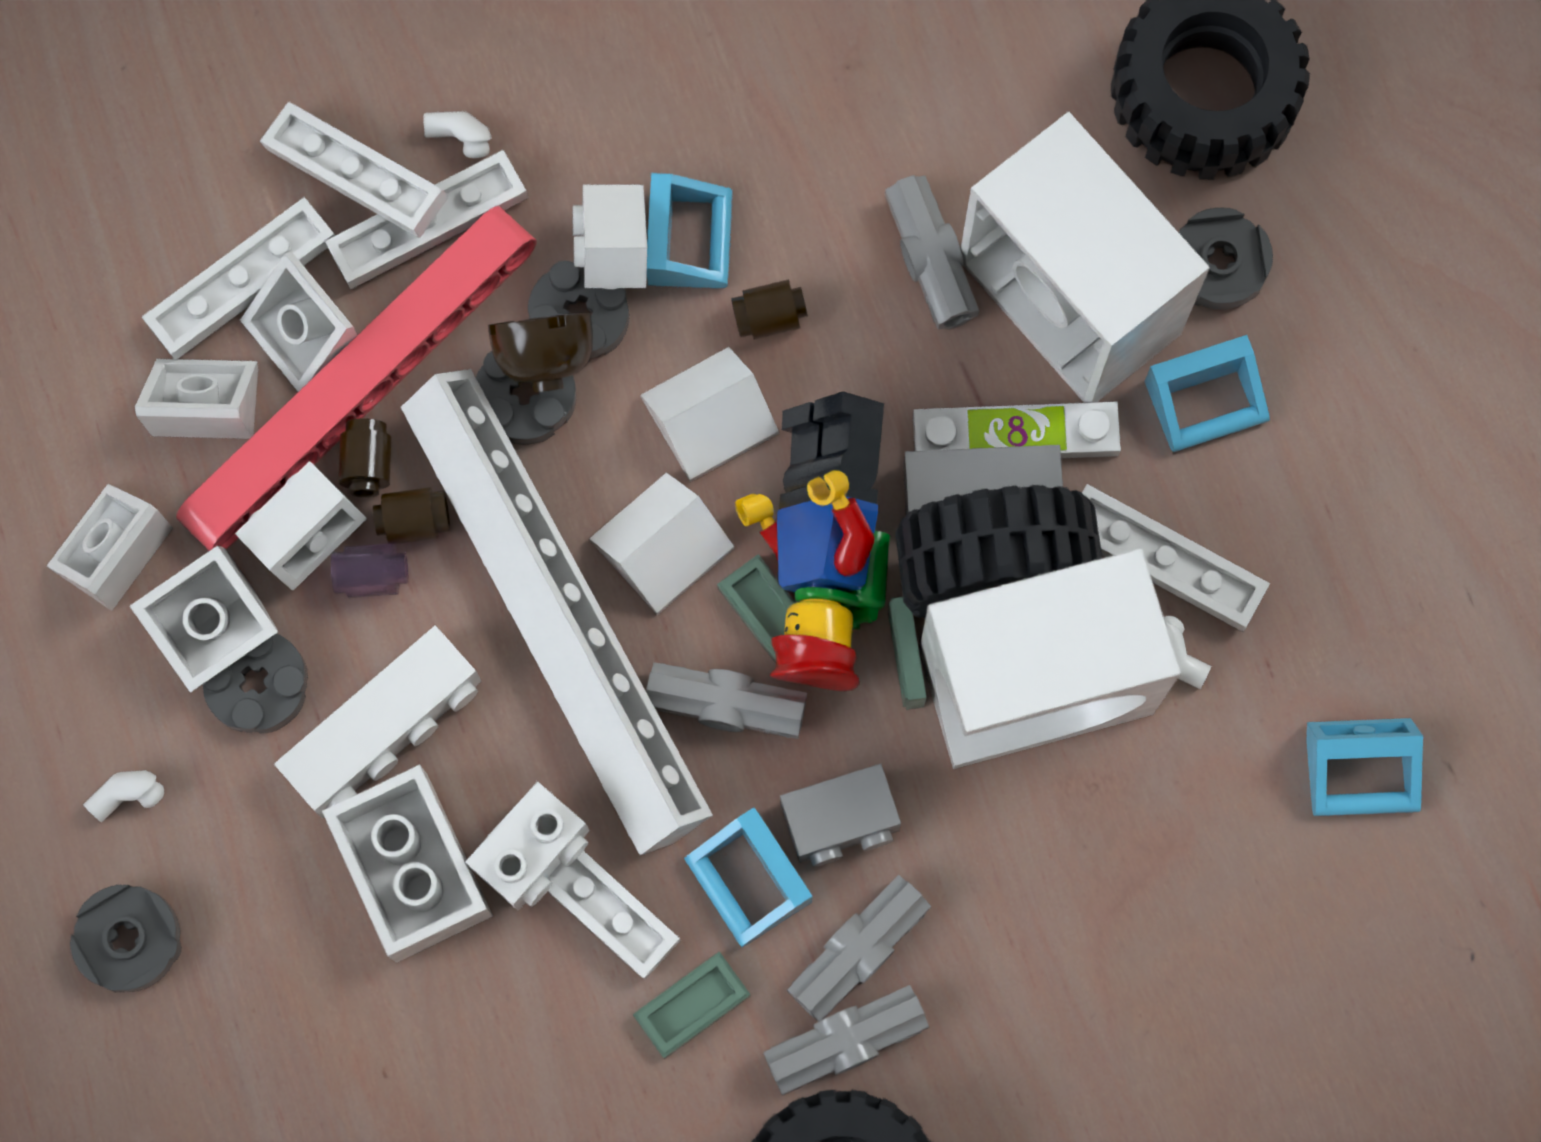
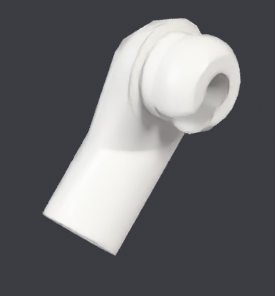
M467 112L424 113V132L426 138L456 137L458 140L463 141V153L466 157L481 158L488 155L490 151L488 140L491 139L489 129Z
M1173 616L1163 617L1181 673L1178 679L1201 689L1211 666L1187 654L1182 634L1185 630L1183 623Z
M146 770L118 772L112 775L83 805L94 817L103 822L123 801L138 800L144 808L155 806L164 796V787L155 781L156 775Z

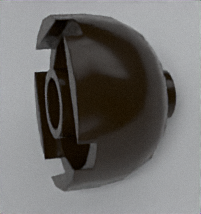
M590 312L536 317L518 322L507 321L488 325L490 346L499 368L514 381L532 383L533 392L563 389V378L579 373L588 363L593 349V329Z

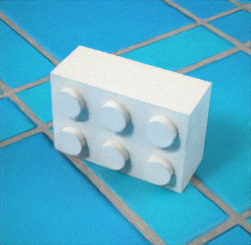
M421 765L413 767L322 811L387 956L396 963L493 917L472 869L465 863L467 860L434 787Z

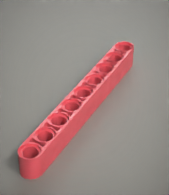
M500 206L489 209L182 504L176 515L177 520L209 551L216 546H221L225 549L230 547L239 538L235 533L248 521L250 516L255 511L261 509L285 485L292 475L298 473L309 461L315 465L340 441V434L345 432L346 422L366 416L525 262L533 252L537 240Z

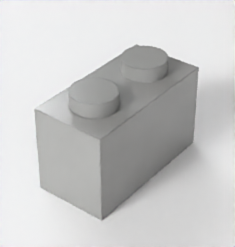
M882 764L780 795V805L799 863L811 860L813 867L826 865L843 858L842 849L858 844L862 845L863 851L879 848L893 842L892 833L900 830L901 821Z

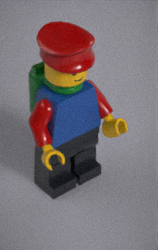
M842 391L817 399L815 403L808 402L783 410L782 430L792 433L790 466L783 478L786 493L780 494L777 518L773 519V504L765 495L750 494L735 501L736 512L744 526L748 527L760 522L762 529L759 533L774 552L778 561L779 585L784 590L795 592V600L798 602L787 608L784 635L771 638V646L776 654V668L770 673V676L774 679L834 691H852L860 684L859 676L853 670L857 655L855 650L851 648L852 629L858 630L860 629V624L872 623V621L877 620L878 611L884 607L886 602L890 535L875 531L878 515V490L871 488L876 482L878 474L884 403Z

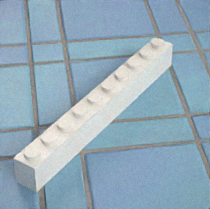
M472 370L435 374L401 406L414 435L423 448L437 478L447 493L460 521L470 536L484 566L493 579L507 609L517 624L531 654L540 667L555 699L564 712L579 744L587 755L639 855L674 844L713 816Z

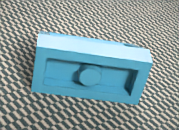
M651 173L647 238L648 286L726 288L728 286L732 189L674 174ZM673 202L712 203L709 269L670 261Z
M1247 335L1152 365L1144 381L1173 453L1270 421L1255 354ZM1237 372L1250 407L1179 429L1171 393Z
M1411 718L1307 722L1306 743L1311 803L1314 816L1420 812L1423 735ZM1402 757L1405 792L1327 795V759Z
M755 807L736 818L684 858L741 948L812 903V894ZM742 835L786 900L754 925L750 923L708 858Z

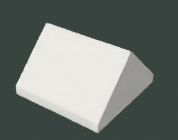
M292 252L284 253L240 319L298 392L357 336L353 325Z
M729 347L641 394V399L690 482L779 434V430L754 374Z
M156 359L135 405L136 416L151 436L250 439L254 433L258 378L257 361L177 359L175 361V359Z
M667 472L589 538L590 542L657 615L734 550V545L700 497Z
M107 484L48 563L47 567L112 611L173 527L151 504Z

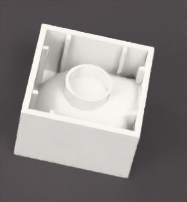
M1069 111L971 187L961 243L963 266L1084 403H1093L1101 400L1181 335L1210 267Z
M1142 548L929 605L919 647V654L953 769L1153 715L1181 674Z

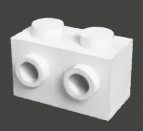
M583 185L582 205H573L574 267H584L585 288L609 290L617 288H646L647 233L643 185Z
M309 461L298 473L292 475L285 485L261 509L255 511L235 534L275 576L293 591L367 518Z
M537 782L465 863L519 911L525 903L530 907L534 906L547 893L552 885L548 877L561 862L568 867L581 855L588 845V841L584 837L589 832V829L585 822L543 785Z

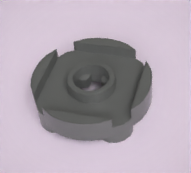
M1220 207L1203 210L1191 217L1187 224L1179 231V234L1210 267L1194 303L1196 306L1202 305L1210 309L1224 310L1244 305L1249 300L1258 296L1272 268L1273 251L1267 233L1259 224L1256 227L1251 221L1243 218L1245 214L1235 209ZM1215 248H1222L1225 256H1233L1234 262L1229 263L1226 269H1217L1216 265L1210 264L1208 258L1213 256Z
M567 260L557 262L548 273L538 280L530 294L528 302L529 319L570 314L566 310L570 304L576 305L578 301L586 302L587 309L592 312L593 349L590 358L598 357L603 353L607 355L621 343L628 329L630 314L625 288L611 290L585 288L584 267H574V262Z
M492 351L484 358L483 365L476 376L481 389L511 443L529 445L546 441L555 435L554 431L561 428L565 421L567 423L573 415L577 399L573 375L563 378V389L539 392V395L531 396L529 404L526 405L520 404L518 396L511 395L512 390L518 388L522 382L514 381L502 372L495 362Z
M275 634L204 683L203 695L211 712L227 727L240 732L271 733L290 723L302 709L306 698L307 666L294 645L283 636ZM251 670L256 673L265 670L269 674L263 680L267 688L260 694L254 689L246 693L243 691L242 686L246 683L244 676Z
M130 885L109 886L86 900L76 916L78 920L74 926V935L71 934L70 940L71 954L79 971L89 981L113 992L121 993L141 991L160 981L169 972L172 964L179 958L182 948L179 921L168 902L154 892ZM121 925H125L129 930L138 929L139 937L135 939L136 947L131 951L125 948L115 950L113 942L119 938L116 929Z

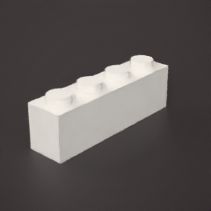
M435 625L275 762L274 765L320 817L324 818L323 810L357 795L355 791L369 778L377 781L390 772L398 762L395 756L407 745L412 743L414 746H417L428 739L438 728V724L435 721L450 708L456 712L466 706L478 693L475 687L481 682V679L476 670Z

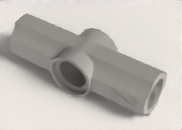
M912 175L898 180L894 185L885 189V198L902 238L900 246L908 272L914 282L919 281L938 330L953 329L964 325L972 318L978 316L979 309L962 269L963 257L956 234L949 223L944 224L937 201L932 194L926 176Z
M655 662L653 663L646 693L656 711L696 718L700 724L719 730L743 732L744 728L795 739H799L807 701L806 692L755 683L753 678L738 672L710 669L708 673Z
M898 875L860 915L855 913L825 944L824 948L826 950L813 964L811 963L787 989V992L818 1022L823 1020L858 983L863 985L895 951L893 947L926 915L931 905L909 882Z
M908 985L861 1008L855 1005L835 1013L814 1024L813 1030L771 1047V1049L763 1052L783 1096L834 1072L835 1075L853 1069L879 1055L878 1051L920 1034L923 1030L928 1029L929 1025L917 996L911 986Z

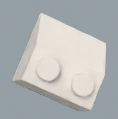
M216 546L130 605V608L190 692H193L279 632L248 580L226 549L221 546Z

